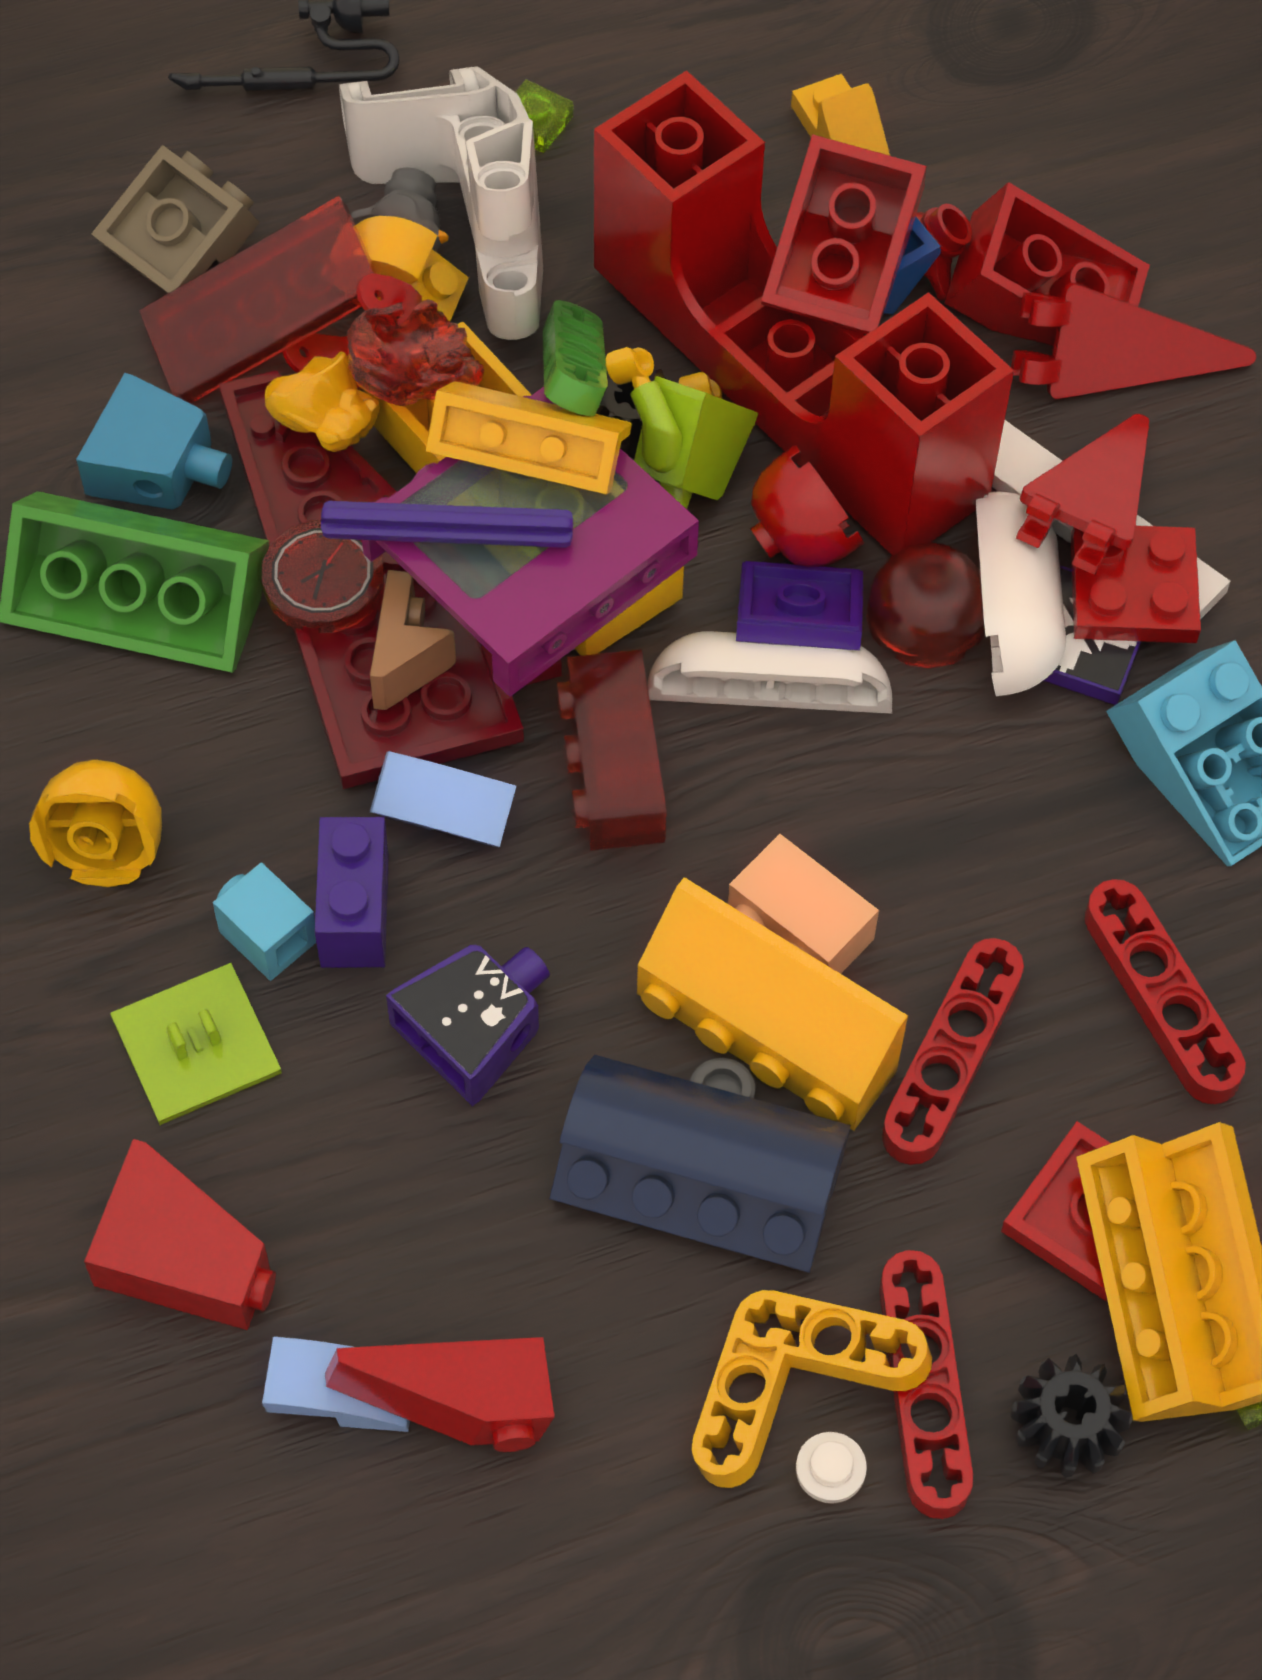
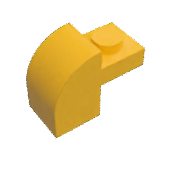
M394 216L370 217L344 232L323 278L359 305L361 304L356 294L357 284L363 276L369 273L391 276L411 284L422 296L421 317L437 329L451 321L469 279L467 275L432 249L438 236L437 234L418 223ZM374 293L375 297L381 301L380 296L377 293Z

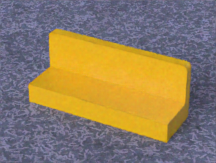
M454 381L436 391L425 452L607 495L612 490L621 442L630 435L632 423L595 414V416L580 415L556 404Z

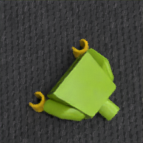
M624 347L609 352L605 360L608 374L618 385L632 381L634 390L631 391L630 396L642 421V429L634 461L653 479L658 480V483L686 509L688 508L692 493L719 500L723 496L756 422L758 412L722 399L720 386L704 372L683 376L679 379L678 383L655 376L654 381H650L649 376L653 373L654 361L651 353L639 347L634 349Z

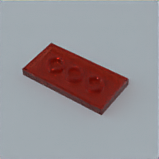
M337 196L142 308L139 312L172 394L191 404L219 388V384L232 381L362 307L356 294L357 284L363 276L369 273L377 274L347 205L340 196ZM374 293L376 298L380 297L377 293Z

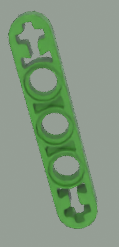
M555 300L543 327L544 394L550 401L566 410L580 415L595 416L608 387L602 320L593 312L579 305Z

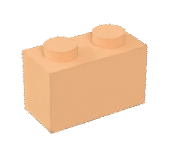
M781 834L729 884L728 904L840 974L874 940L879 910Z

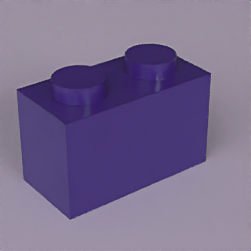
M320 817L315 937L321 968L385 967L389 852L384 817Z

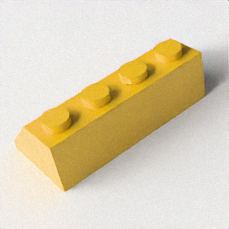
M685 877L677 885L638 963L637 994L641 996L643 1003L653 1013L664 1019H672L674 1017L695 1030L699 1040L711 1050L721 1054H725L727 1051L749 1064L753 1074L763 1083L773 1088H781L783 1086L804 1099L808 1109L816 1116L851 1125L850 1129L855 1131L897 1073L908 1015Z

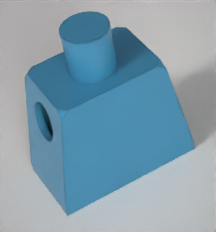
M124 373L76 459L86 495L166 509H175L181 506L194 481L219 489L223 488L232 468L231 454L211 448L212 442L207 416L200 408L128 373Z

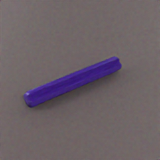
M328 501L324 503L321 511V530L323 536L327 539L566 548L571 545L573 540L572 512L559 509Z

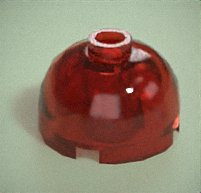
M931 542L910 545L891 556L876 573L871 584L866 619L872 638L879 646L882 640L888 648L896 652L895 659L906 665L936 668L952 665L964 658L965 651L972 648L976 642L978 645L985 634L980 570L966 554L949 545Z

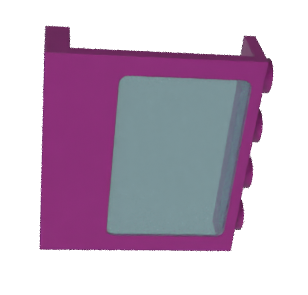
M544 387L531 396H523L555 404L545 396ZM621 449L619 450L612 490L607 495L445 457L438 463H430L424 466L415 475L412 482L391 497H383L374 503L568 510L572 512L573 540L571 545L566 548L362 540L363 554L371 562L384 552H387L492 654L493 681L511 697L695 558L698 550L699 520Z

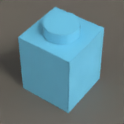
M262 862L246 875L239 874L231 878L222 887L217 899L212 902L219 932L270 981L316 943L314 911Z

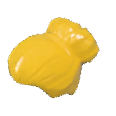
M339 352L334 358L315 356L301 372L275 378L265 390V406L273 418L295 432H314L322 447L333 452L346 449L348 446L358 443L360 438L366 437L375 424L380 412V402L372 395L357 389L353 369L345 352Z

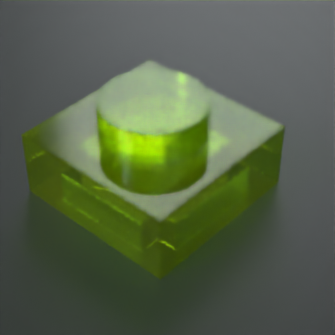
M525 79L515 93L519 95L529 119L533 121L535 149L544 153L572 119L573 101Z

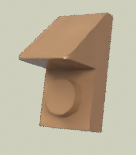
M388 570L370 672L374 709L387 710L450 669L456 662L454 632L449 629L423 627L425 598L415 597L413 577L404 571Z

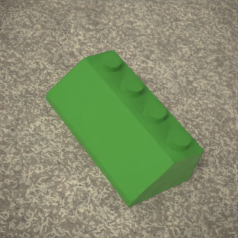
M37 491L12 503L0 600V622L232 673L237 668L261 600L269 540Z

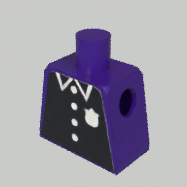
M469 945L388 993L386 999L389 1022L473 1107L483 1098L536 1035L539 1029V1010L537 1002L530 993L548 979L550 973L543 960L528 947L522 948L501 966L481 946Z

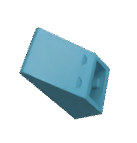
M1236 640L1197 653L1106 711L1136 765L1227 867L1234 865L1262 846V686Z

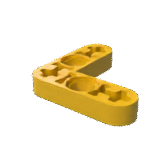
M761 1290L750 1294L740 1303L735 1312L693 1436L691 1450L702 1475L708 1482L724 1488L742 1485L754 1475L759 1466L791 1367L891 1391H907L919 1386L926 1380L931 1371L932 1356L924 1333L915 1324L903 1319L771 1290ZM770 1314H776L781 1327L787 1329L770 1328L766 1337H760L754 1323H766ZM842 1326L852 1333L848 1347L841 1353L824 1355L814 1348L816 1337L827 1327ZM791 1331L800 1332V1345L796 1347ZM867 1334H870L875 1350L866 1348ZM900 1343L908 1344L911 1355L914 1358H902L897 1368H891L886 1355L880 1351L896 1353ZM865 1355L866 1360L864 1362H861ZM746 1373H756L765 1379V1389L755 1401L738 1403L729 1397V1388L738 1376ZM725 1414L737 1421L733 1439L740 1451V1455H728L723 1465H718L711 1450L712 1448H724L732 1430L726 1417L721 1416Z

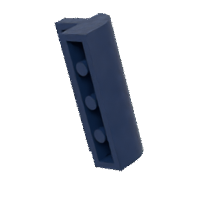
M594 1055L582 1071L567 1112L560 1138V1143L563 1144L549 1199L810 1273L828 1204L836 1186L851 1125Z

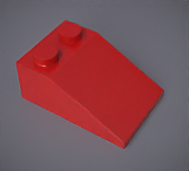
M812 134L761 299V305L868 334L880 325L924 191L927 166Z
M1008 182L972 213L970 219L972 239L965 245V249L959 255L944 302L946 305L992 331L1054 346L1057 326L1043 327L1031 325L1028 323L1029 318L1019 316L1023 292L1040 293L1062 298L1064 287L1068 283H1076L1139 306L1150 265Z

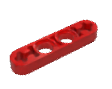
M1112 879L1103 881L1092 891L1086 907L1085 923L1089 933L1186 1091L1202 1103L1215 1105L1228 1101L1236 1094L1245 1075L1246 1062L1241 1050L1143 893L1135 885L1125 880ZM1106 903H1110L1116 910L1123 908L1128 910L1124 921L1125 927L1115 914L1106 917L1103 915ZM1127 930L1131 937L1121 944ZM1137 952H1152L1161 958L1165 965V971L1155 977L1143 976L1132 968L1130 957ZM1183 1004L1194 1011L1198 1019V1025L1189 1030H1177L1169 1026L1164 1020L1162 1011L1168 1005ZM1205 1037H1208L1201 1052L1197 1044ZM1204 1056L1213 1068L1224 1065L1227 1069L1221 1082L1214 1074L1203 1076L1200 1073L1205 1061Z
M997 938L984 939L974 944L969 950L888 1108L882 1130V1141L888 1154L898 1162L908 1165L922 1164L932 1159L939 1150L1018 991L1024 963L1020 952L1009 942ZM992 962L1000 963L1003 965L1002 974H998L989 989L988 997L977 992L981 985L984 968L987 969L991 966ZM968 1010L981 1017L985 1029L974 1037L961 1036L952 1030L948 1019L958 1011ZM934 1063L946 1064L954 1069L959 1082L949 1090H935L925 1083L921 1072L925 1067ZM920 1103L929 1108L925 1117L923 1135H917L913 1142H909L902 1138L903 1127H908L911 1124Z
M907 1250L895 1254L887 1261L882 1271L879 1295L882 1315L898 1317L915 1324L925 1335L931 1337L938 1344L940 1356L932 1363L931 1371L925 1381L916 1388L907 1391H893L907 1492L911 1503L920 1513L930 1518L945 1519L955 1516L965 1507L973 1488V1470L943 1275L939 1265L931 1256L921 1251ZM913 1272L916 1282L928 1283L922 1286L918 1302L920 1315L908 1317L910 1308L908 1292L905 1287H894L900 1284L902 1273ZM900 1343L896 1353H888L891 1368H897L900 1360L905 1358L901 1350L902 1343ZM925 1399L935 1400L947 1409L950 1422L941 1431L926 1432L918 1428L911 1417L912 1407L917 1402ZM954 1445L955 1450L946 1447ZM943 1448L944 1451L941 1458L943 1474L947 1480H957L958 1482L952 1485L948 1498H938L934 1487H923L922 1484L929 1481L933 1467L931 1451ZM915 1449L924 1450V1452L917 1454Z

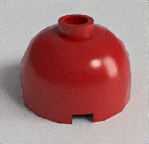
M793 445L776 457L760 473L752 490L751 505L759 522L751 527L750 530L770 558L781 552L794 565L805 567L829 566L845 558L863 545L864 541L858 531L847 538L843 530L849 527V524L846 522L849 518L809 461L800 468L796 466L795 463L802 458L799 448Z

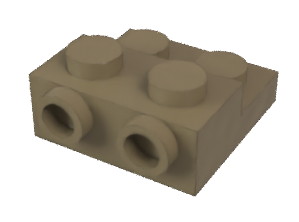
M162 145L91 235L170 297L181 303L214 261L223 267L227 265L260 222L249 211L254 202L238 187L226 181L222 188H220L210 180L214 172L192 153L186 151L180 158Z

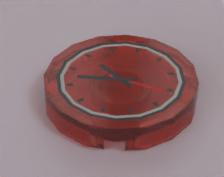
M310 520L289 528L271 543L262 560L261 581L263 593L272 612L288 626L303 630V626L308 628H318L319 633H335L359 624L375 610L381 598L380 592L384 586L383 558L380 555L371 562L363 554L362 540L327 539L322 534L321 520Z

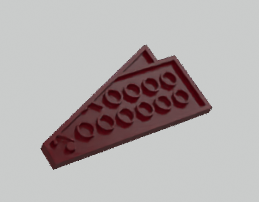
M277 370L219 384L222 403L265 540H269L268 550L272 562L280 547L294 535L313 528H321V511L325 502H376L383 497H391L396 493L393 487L351 445L341 451L333 452L326 450L322 447L314 432H295L283 426L272 417L265 406V390L273 379L282 377ZM313 533L297 539L285 549L278 562L277 579L283 592L296 603L311 608H331L348 602L361 590L367 578V560L359 546L349 539H343L342 543L344 544L327 564L333 563L334 566L324 571L317 598L312 599L318 577H313L304 583L300 581L320 570L323 559L328 561L341 544L339 539H327L322 533ZM413 542L469 597L474 599L481 598L493 589L448 543ZM387 552L373 560V578L365 594L351 606L332 613H310L295 608L284 600L343 789L379 780L387 751L441 764L524 742V728L513 697H509L493 681L492 654L414 578L415 597L425 598L423 627L449 629L454 632L456 662L450 669L387 710L374 709L370 672L388 570L407 572ZM558 660L527 685L562 676L561 660Z

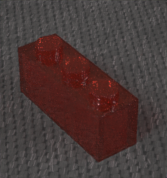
M642 649L567 657L568 681L557 682V698L560 719H572L574 735L564 736L568 773L579 772L582 788L571 791L575 828L587 827L590 851L665 843L667 810Z

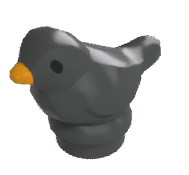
M415 168L395 170L391 180L386 183L384 189L385 196L373 206L354 211L350 215V225L352 227L367 218L375 216H394L418 223L438 235L432 248L435 252L449 239L448 234L440 230V216L438 209L435 207L437 202V195L435 193L436 182L429 174Z

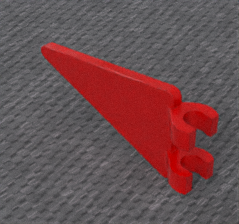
M1068 283L1063 289L1062 298L1040 293L1023 292L1019 316L1029 318L1028 323L1031 325L1043 327L1057 326L1052 356L1033 351L1014 350L1011 368L1014 370L1013 375L1019 376L1021 383L1033 385L1047 384L1048 394L1055 399H1062L1250 366L1256 360V353L1251 348L1085 286Z
M1134 414L1025 485L1020 495V501L1028 506L1025 512L1028 516L1019 529L1016 539L1039 548L1045 540L1054 520L1057 519L1084 532L1082 537L1084 540L1083 544L1075 555L1072 565L1092 574L1097 572L1110 545L1120 549H1128L1135 533L1149 419L1145 415Z

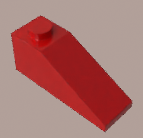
M543 1337L337 1348L325 1372L326 1387L466 1444H493L494 1450L499 1452H515L532 1447L536 1441L541 1439L555 1418Z

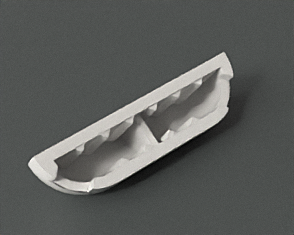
M1001 491L989 492L983 498L976 499L984 626L986 637L990 636L993 668L991 675L996 696L1019 693L1041 683L1057 668L1066 647L1058 541L1053 525L1039 548L1016 539L1019 529L1028 516L1025 513L1028 506L1020 501V495Z
M702 631L675 640L657 657L650 670L646 688V700L892 714V689L887 673L878 659L862 646L859 651L736 641V633Z

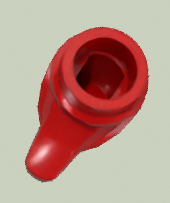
M942 204L938 208L933 207L925 213L917 212L916 214L919 221L941 246L940 255L924 274L931 282L937 297L941 301H945L952 280V260L963 252L965 245L972 239V228L969 220L959 208L952 204Z

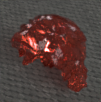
M429 299L415 306L409 317L402 324H398V319L404 314L403 305L400 302L384 309L371 308L363 311L362 314L354 319L347 331L348 368L354 380L368 394L391 404L407 406L415 404L420 399L435 400L436 391L454 381L474 386L478 385L483 379L485 370L479 360H475L471 349L466 346L468 336L465 328H458L456 323H450L442 311L437 309L438 304Z

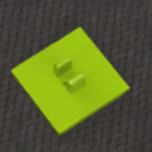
M232 963L110 1013L159 1125L282 1074L281 1067Z

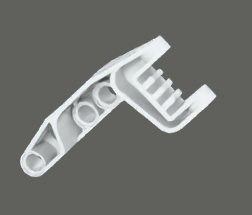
M478 66L450 70V85L371 95L367 81L339 84L343 122L354 173L365 182L386 184L391 180L395 170L415 168L429 174L436 183L460 182L475 243L479 294L487 327L491 334L506 340H518L535 333L539 328L543 258L533 121L529 119L519 95Z

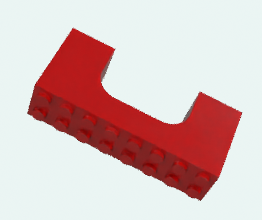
M686 70L594 128V268L696 367L706 373L711 380L715 381L720 386L722 392L735 404L758 412L755 424L784 452L793 445H796L802 455V458L796 463L801 467L809 461L841 507L901 564L976 510V499L983 498L991 492L1014 370L929 292L867 335L761 305V299L777 250V246L767 229L761 206L765 142Z

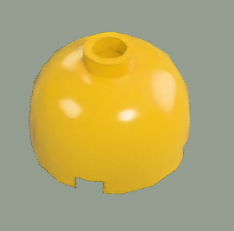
M89 760L78 762L51 778L43 790L29 822L30 841L41 860L51 868L54 860H57L63 866L72 869L70 879L101 887L130 884L138 879L141 870L147 865L151 866L155 859L161 841L162 811L150 784L134 770L109 761Z

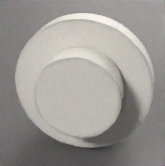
M824 1432L811 1437L801 1447L797 1456L796 1475L799 1484L809 1496L820 1502L840 1503L850 1499L860 1490L866 1476L867 1465L862 1449L853 1439L841 1433Z

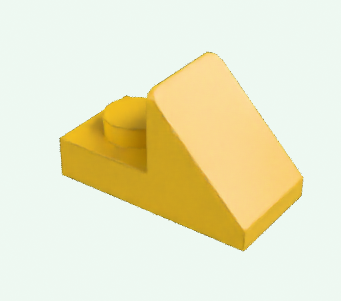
M839 74L792 91L791 107L810 137L814 134L890 156L874 93L869 83L851 88L844 76Z

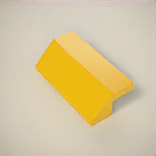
M1218 1122L1163 1144L1132 1135L1077 1156L1133 1420L1144 1422L1231 1411L1262 1402V1245L1233 1126Z

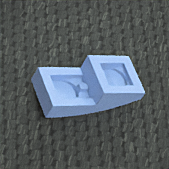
M387 751L370 813L425 829L441 831L492 847H500L516 786L449 766Z
M273 1337L262 1401L267 1412L334 1417L340 1427L408 1432L410 1420L326 1387L325 1372L336 1349L353 1346Z

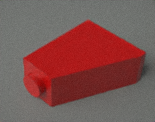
M133 1139L84 1260L93 1286L248 1330L255 1309L264 1311L267 1308L276 1281V1272L270 1270L265 1244L146 1142Z

